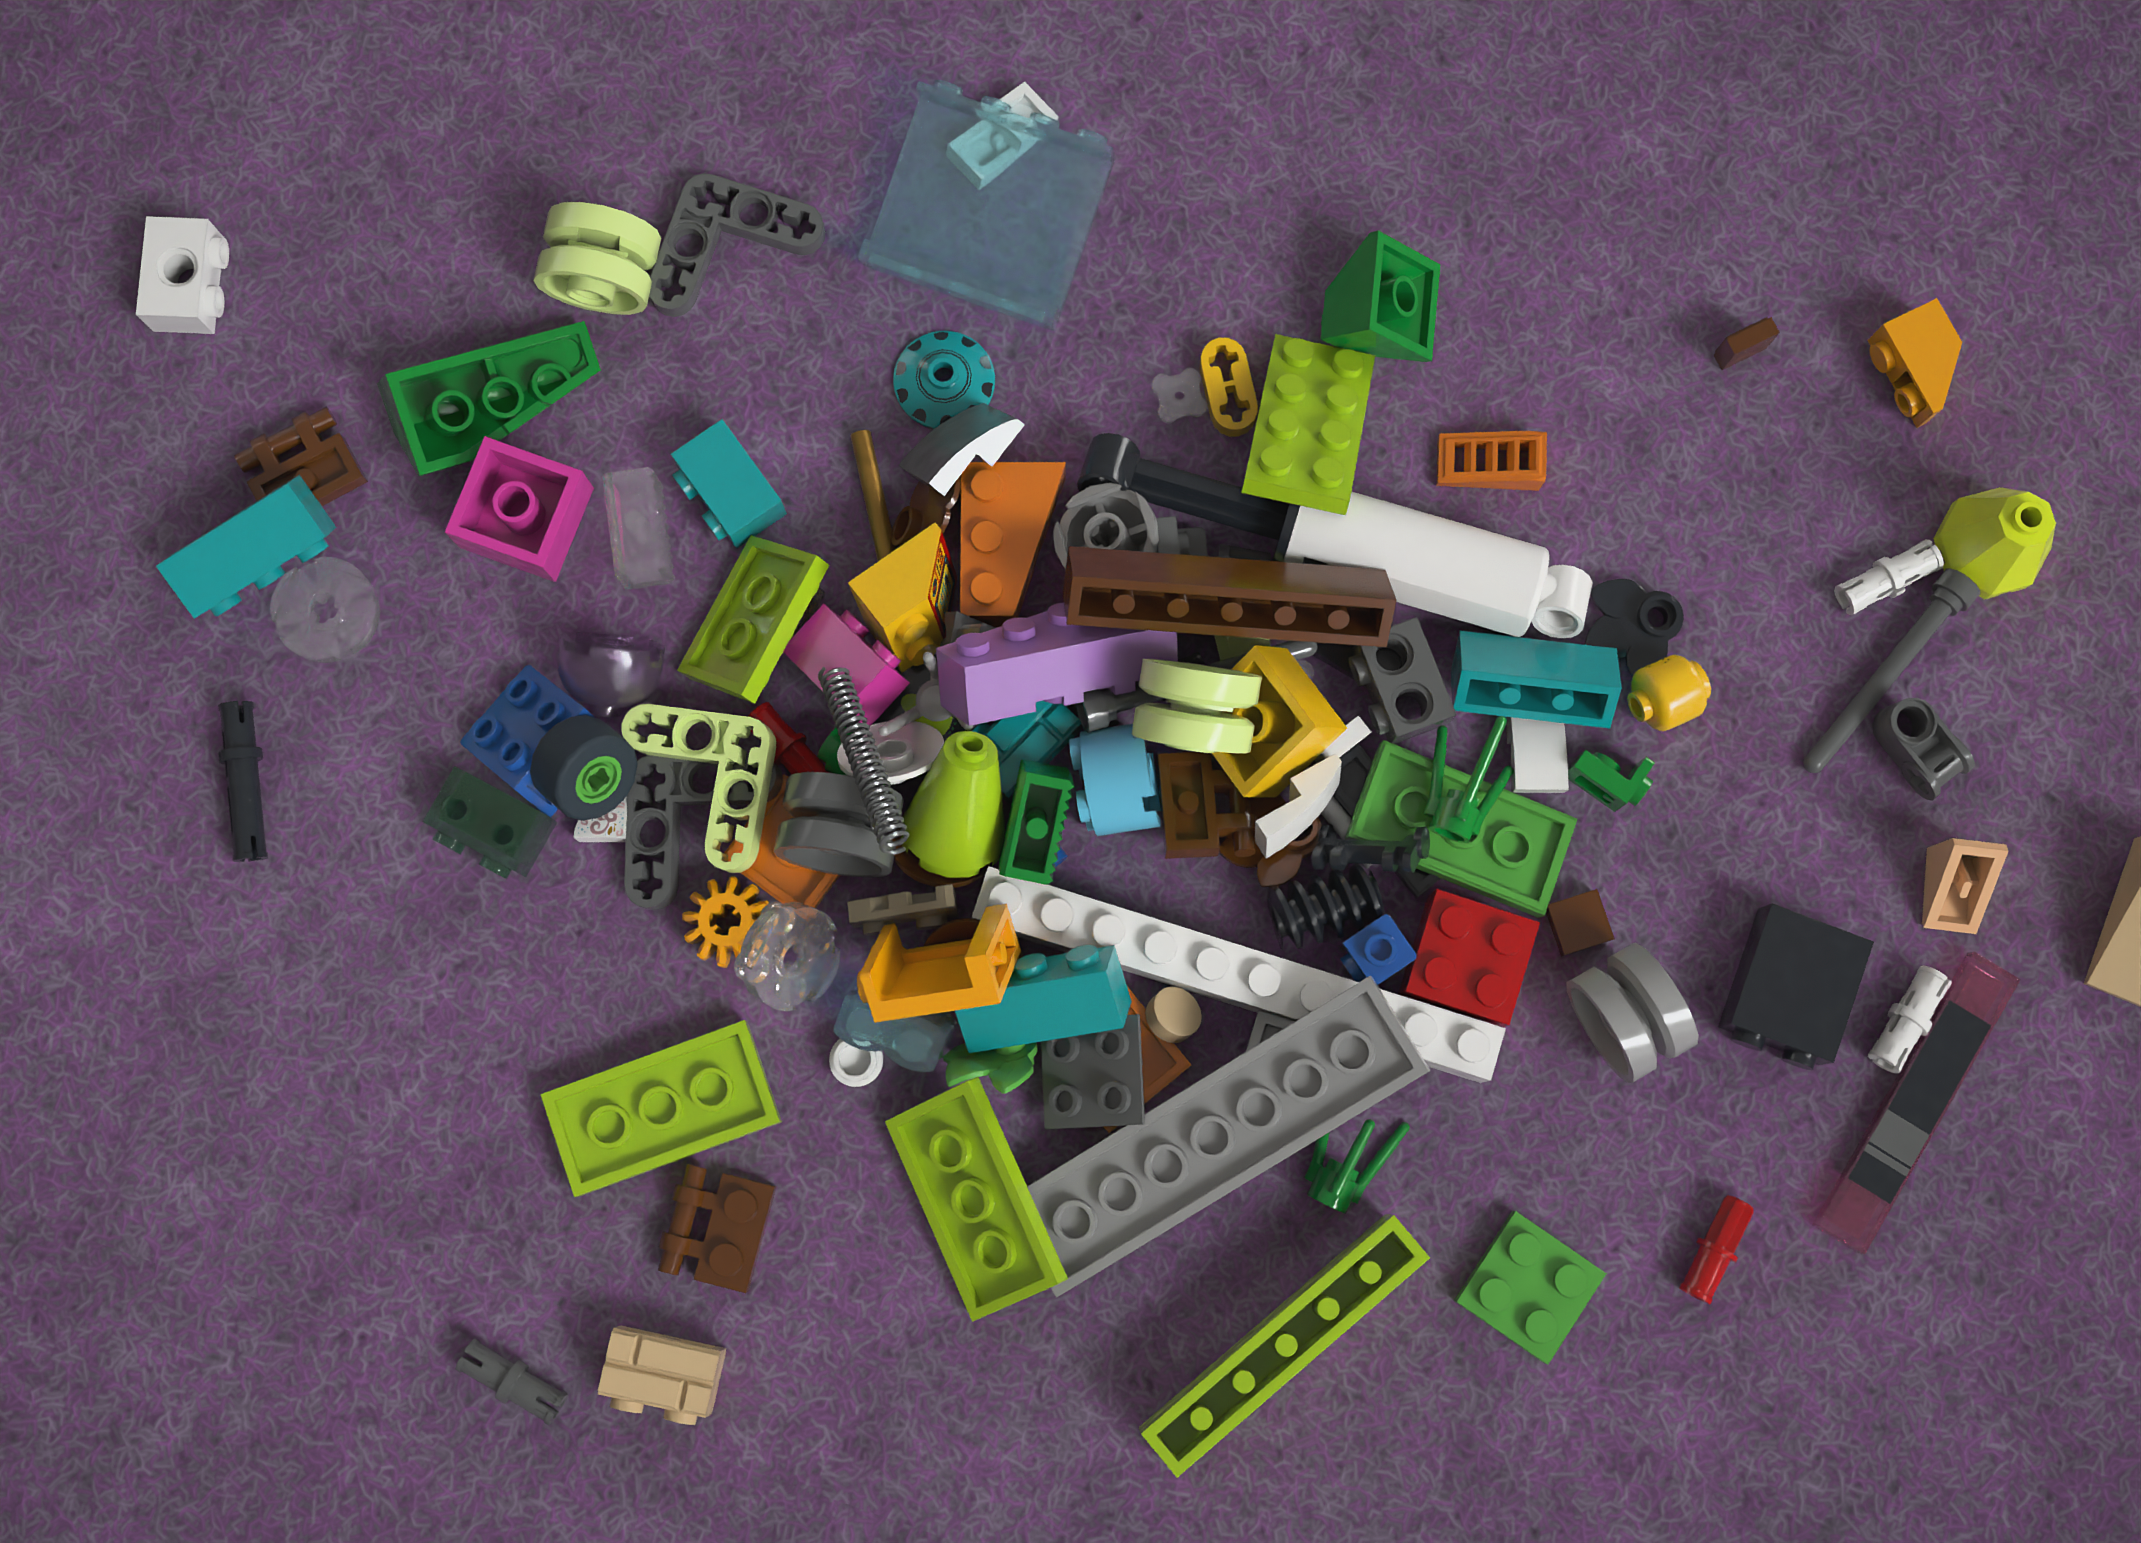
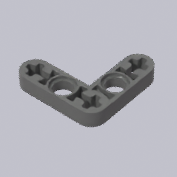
M702 173L695 175L683 187L651 273L650 298L660 313L671 317L684 315L696 303L722 231L793 254L808 255L818 250L825 241L826 231L822 216L816 208L790 198L713 174ZM708 190H713L716 201L729 206L730 197L735 196L731 202L730 218H725L727 214L724 206L709 202L705 209H700L695 196H705ZM753 203L765 206L768 210V217L762 224L748 226L740 220L741 212L746 206ZM778 211H783L782 217L786 224L800 226L803 220H809L813 234L804 233L801 239H795L793 229L778 223V233H773L777 226ZM695 234L701 237L704 241L703 248L697 255L683 257L676 252V244L684 235ZM669 263H673L675 266L683 269L679 278V285L684 294L683 296L674 295L671 302L666 301L665 295L661 290L662 287L671 288L677 275L674 266L669 265Z
M746 753L745 766L734 763L733 770L741 769L752 774L755 773V768L747 764L749 753ZM646 756L637 761L635 782L627 795L624 878L625 892L630 901L637 906L650 910H660L670 905L677 896L679 887L681 806L712 804L714 789L709 793L699 794L694 789L692 781L694 774L701 767L709 765L713 766L717 771L718 764L659 756ZM775 762L773 764L767 802L774 799L782 788V771ZM654 768H656L658 773L666 777L665 784H659L655 788V801L662 805L666 804L665 811L655 808L642 809V803L653 805V791L644 786L643 782L644 778L653 777ZM737 782L732 785L733 793L729 794L728 792V802L730 805L750 804L754 797L752 786L744 782ZM657 818L662 820L665 825V838L659 845L649 848L641 841V829L647 821ZM641 855L653 858L664 857L663 864L653 861V876L662 880L663 885L662 889L653 891L652 899H650L649 893L643 892L640 889L641 882H647L651 878V864L644 861L640 862Z

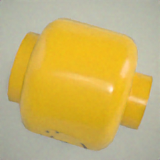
M1674 654L1645 666L1634 673L1631 681V693L1627 696L1628 706L1633 716L1639 722L1645 721L1653 729L1663 732L1702 715L1707 705V698L1711 695V686L1706 672L1696 661H1689L1685 657Z

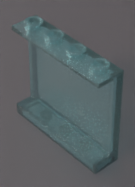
M934 80L932 86L918 81L916 89L920 97L871 240L864 238L858 259L867 268L1055 332L1115 162L1113 147L1107 145L1108 139L1093 131L1079 129L1076 135L1058 129L1060 123L1046 115L1031 113L1030 117L1026 118L1011 113L1012 107L999 99L983 96L981 102L964 97L962 96L963 90L949 82Z

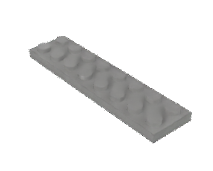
M1373 977L1365 978L1144 1114L1145 1124L1123 1127L1027 1186L1068 1277L1067 1280L1051 1287L1056 1298L1430 1071Z

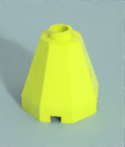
M1999 487L1961 497L1954 501L1933 539L1939 551L1941 550L1945 562L1943 565L1944 571L1950 568L1965 574L1980 589L1979 597L1989 599L2003 593L2026 589L2033 584L2051 550L2056 522L2049 502L2027 491Z

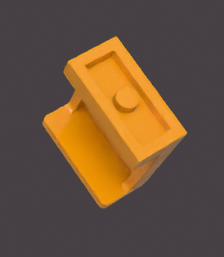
M1007 903L987 906L973 938L968 940L906 949L902 946L896 924L884 925L875 944L872 945L861 971L857 975V989L860 999L863 1003L869 1004L874 1023L1000 1004L1021 952Z

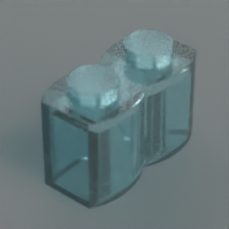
M856 985L845 996L833 1031L850 1046L865 1051H884L892 1061L904 1068L919 1072L934 1071L945 1055L957 1021L948 1012L874 1023L869 1004L862 1002Z

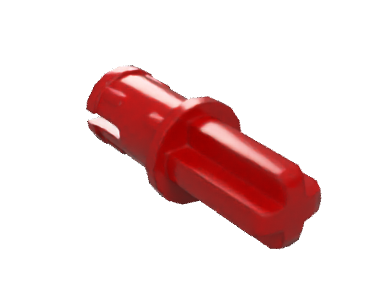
M769 702L759 705L747 716L760 720L773 731L776 738L774 762L777 765L783 764L791 774L803 772L829 773L825 770V765L805 745L806 736L803 733L797 734L789 727Z
M1727 1195L1723 1198L1704 1239L1697 1238L1696 1243L1700 1247L1683 1283L1679 1286L1680 1290L1709 1305L1712 1303V1297L1730 1261L1736 1263L1738 1260L1734 1253L1754 1214V1208L1734 1196Z

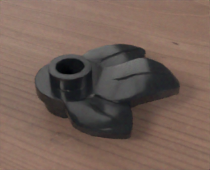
M1630 579L1608 580L1591 589L1590 596L1603 616L1597 619L1588 631L1584 645L1617 648L1618 659L1625 657L1626 665L1632 678L1637 670L1667 657L1668 640L1679 633L1684 620L1683 609L1674 596L1663 591L1647 593L1640 585ZM1650 609H1657L1663 614L1664 622L1661 627H1655L1649 623L1647 616Z

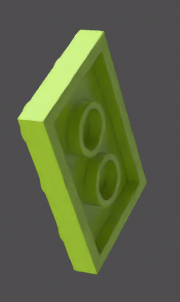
M751 535L677 671L690 680L755 704L763 688L767 685L770 675L787 643L793 637L800 619L812 597L816 594L819 584L830 565L815 554Z

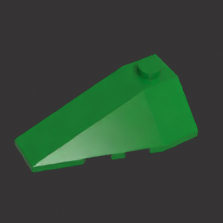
M585 321L387 373L377 385L393 432L419 477L470 462L476 458L484 436L497 441L502 440L601 371Z

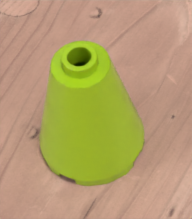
M961 731L949 736L903 814V824L907 826L905 831L909 832L910 836L902 844V847L906 848V853H908L909 848L913 854L920 858L919 866L928 872L948 878H969L979 874L980 868L991 862L993 866L1000 859L1006 829L998 751L995 744L983 734L973 731Z

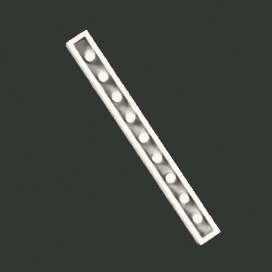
M990 866L987 868L972 915L973 919L981 920L987 906L1007 903L1018 938L1066 953L1082 945H1094L1097 948L1115 945L1123 971L1179 987L1258 1013L1259 1010L1293 1021L1299 1020L1359 983L1054 886L1005 877L999 874L1000 869ZM1380 989L1428 1067L1479 1083L1491 1081L1506 1028Z

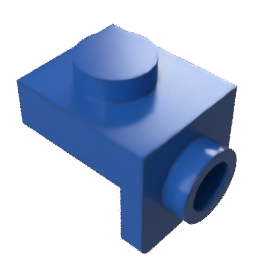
M1386 914L1343 942L1342 945L1347 954L1341 957L1340 960L1354 981L1361 982L1365 978L1372 976L1378 985L1414 961L1417 955L1393 919Z

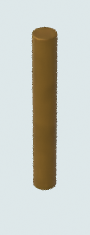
M860 430L852 433L850 436L877 561H880L896 550V546L891 541L892 528L871 431Z

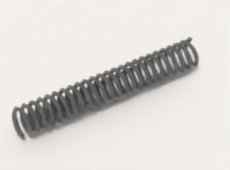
M823 666L819 671L818 679L821 681L823 693L828 702L831 715H833V721L838 729V735L843 743L848 763L851 765L850 768L853 771V777L856 779V785L866 807V813L869 815V821L872 822L871 827L874 829L877 843L880 844L879 849L887 854L904 852L906 850L904 846L894 850L885 848V846L894 847L903 844L910 835L909 832L905 831L907 826L903 824L904 818L900 816L902 813L898 809L899 804L895 802L896 796L892 795L891 782L887 780L888 775L885 773V767L882 766L883 761L879 759L880 753L877 752L878 747L874 745L875 739L872 738L873 734L869 731L870 725L867 724V718L864 717L865 711L861 710L862 704L859 703L860 698L857 696V690L854 689L855 684L852 683V677L849 675L850 671L847 668L838 667L828 671L823 676L826 670ZM841 671H842V672L845 673V674L836 675V676L830 678L829 680H826L827 677H829L830 675H832V674H834V673H836V672H841ZM890 824L885 828H880L883 825ZM894 831L889 833L888 835H883L886 832ZM901 835H904V837L900 840L894 842H886L889 839H894Z

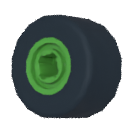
M582 715L569 717L554 725L541 738L532 756L530 773L534 787L567 817L585 821L600 818L611 812L627 797L635 782L638 763L634 748L620 734L601 719Z

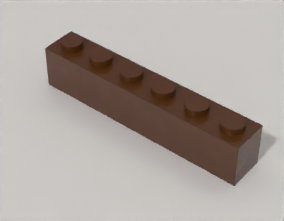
M1074 546L1068 547L1063 587L1067 625L1387 647L1396 605V597L1386 570Z

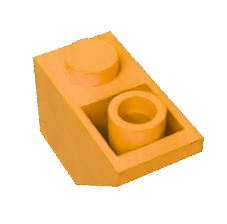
M1936 298L1884 323L1867 340L1870 345L1869 352L1874 366L1881 373H1886L1895 389L1894 397L1899 410L1904 416L1911 417L1916 428L1926 424L1943 409L1962 346L1959 335Z

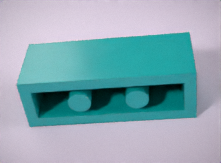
M298 475L157 564L156 567L194 619L209 609L217 617L242 601L237 592L249 584L254 583L257 589L260 590L285 574L280 565L297 555L300 561L304 563L325 550L329 545L324 538L337 527L305 481Z
M1468 631L1459 632L1451 667L1452 704L1455 711L1601 728L1611 727L1622 689L1617 648Z
M1082 945L1065 954L1045 957L1043 954L1036 953L1018 959L1000 1004L955 1010L968 1052L973 1053L1124 1028L1132 1001L1115 945L1100 948L1094 945Z

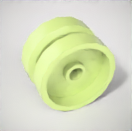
M563 202L553 205L548 212L543 238L550 248L541 251L533 280L538 289L552 298L586 310L621 315L643 312L647 307L652 285L648 273L644 270L651 269L657 261L661 242L658 230L645 220L604 205L585 202Z
M1143 659L1139 687L1150 695L1166 698V702L1171 704L1144 703L1136 707L1132 735L1144 740L1163 743L1168 747L1188 751L1251 752L1254 724L1245 717L1222 711L1233 712V708L1246 709L1258 704L1262 676L1207 665L1160 659Z

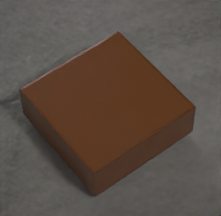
M1766 317L1727 336L1716 349L1713 356L1721 370H1724L1767 349L1779 335L1780 331L1772 317Z
M1597 889L1548 904L1546 915L1561 957L1615 939Z

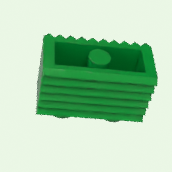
M1030 760L1020 761L1003 848L999 859L1000 875L1044 885L1053 882V872L1056 871L1055 862L1058 860L1057 852L1060 850L1059 841L1062 840V830L1065 829L1064 820L1067 819L1066 810L1069 809L1068 800L1072 798L1070 789L1074 787L1072 774L1068 768Z

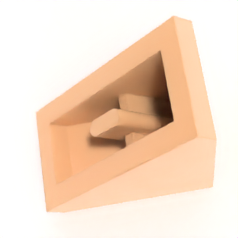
M1951 838L1928 847L1922 917L1923 927L1977 934L2007 857V845Z

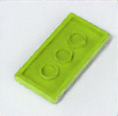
M1275 334L1241 493L1346 515L1352 492L1375 355Z
M746 1020L540 1094L574 1197H580L782 1122Z
M979 1077L968 1080L885 1121L972 1322L1068 1279Z

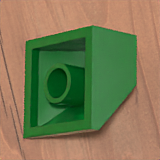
M1379 230L1370 232L1325 290L1321 319V340L1338 348L1375 355V357L1420 362L1432 361L1441 264Z

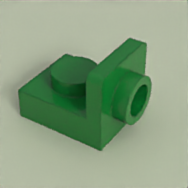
M1585 750L1569 766L1568 780L1616 812L1628 802L1636 806L1653 783V780L1646 775L1655 762L1646 756L1635 764L1625 778L1619 773L1621 768L1614 760L1602 753L1594 752V754H1591Z

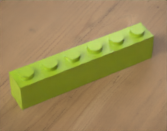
M1385 1214L1139 1426L1141 1435L1176 1478H1178L1429 1260L1430 1257L1395 1215Z

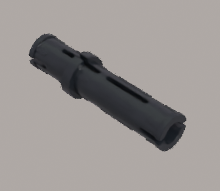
M230 701L218 704L223 739V750L218 752L219 763L225 764L233 845L232 860L233 862H244L245 859H248V862L268 859V852H266L258 761L263 760L262 748L256 747L253 716L254 702L242 701V705L238 706V701Z

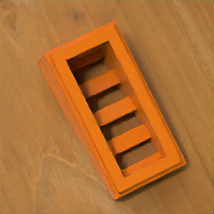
M1500 431L1440 433L1438 435L1436 486L1539 491L1545 483L1547 432ZM1455 447L1464 448V472H1454ZM1476 448L1485 449V471H1476ZM1498 450H1507L1506 471H1497ZM1520 451H1528V470H1519Z

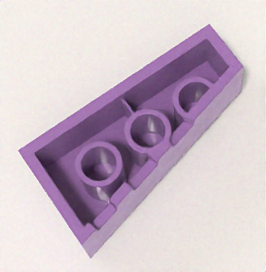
M1064 603L1054 604L1046 612L1028 618H1012L1005 621L1001 627L983 633L964 634L958 637L956 642L936 648L941 706L970 726L1036 712V702L1039 701L1063 704L1064 706L1084 702L1083 692L1109 687H1111L1114 695L1136 691L1135 681L1140 680L1143 659L1178 661L1177 632L1067 625Z

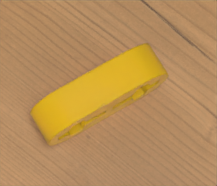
M1216 338L1210 341L1202 351L1200 375L1210 418L1214 427L1221 434L1229 437H1238L1247 433L1253 427L1258 412L1257 399L1247 356L1243 347L1233 339ZM1217 353H1224L1227 360L1235 359L1236 361L1231 364L1230 381H1223L1221 369L1218 366H1210V364L1215 362ZM1233 392L1238 408H1247L1242 413L1240 422H1233L1230 415L1221 414V412L1226 410L1227 393Z

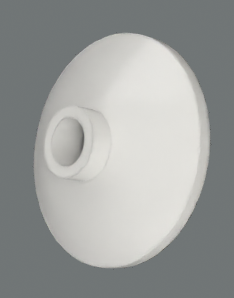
M913 721L887 736H881L878 732L879 728L886 722L870 725L869 731L873 734L872 738L875 739L874 745L878 747L877 752L880 753L879 759L883 761L882 766L885 767V773L888 775L887 780L891 784L902 783L907 779L930 770L944 744L941 733L925 723ZM842 743L837 752L838 764L846 775L853 776V771H851V765L848 763V757L845 754Z

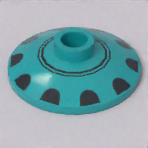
M953 331L931 332L915 339L901 353L894 370V391L901 408L911 419L925 427L935 429L951 417L968 408L982 403L989 405L995 389L994 367L984 348L972 338ZM939 368H949L953 372L951 379L945 382L938 381L934 374Z

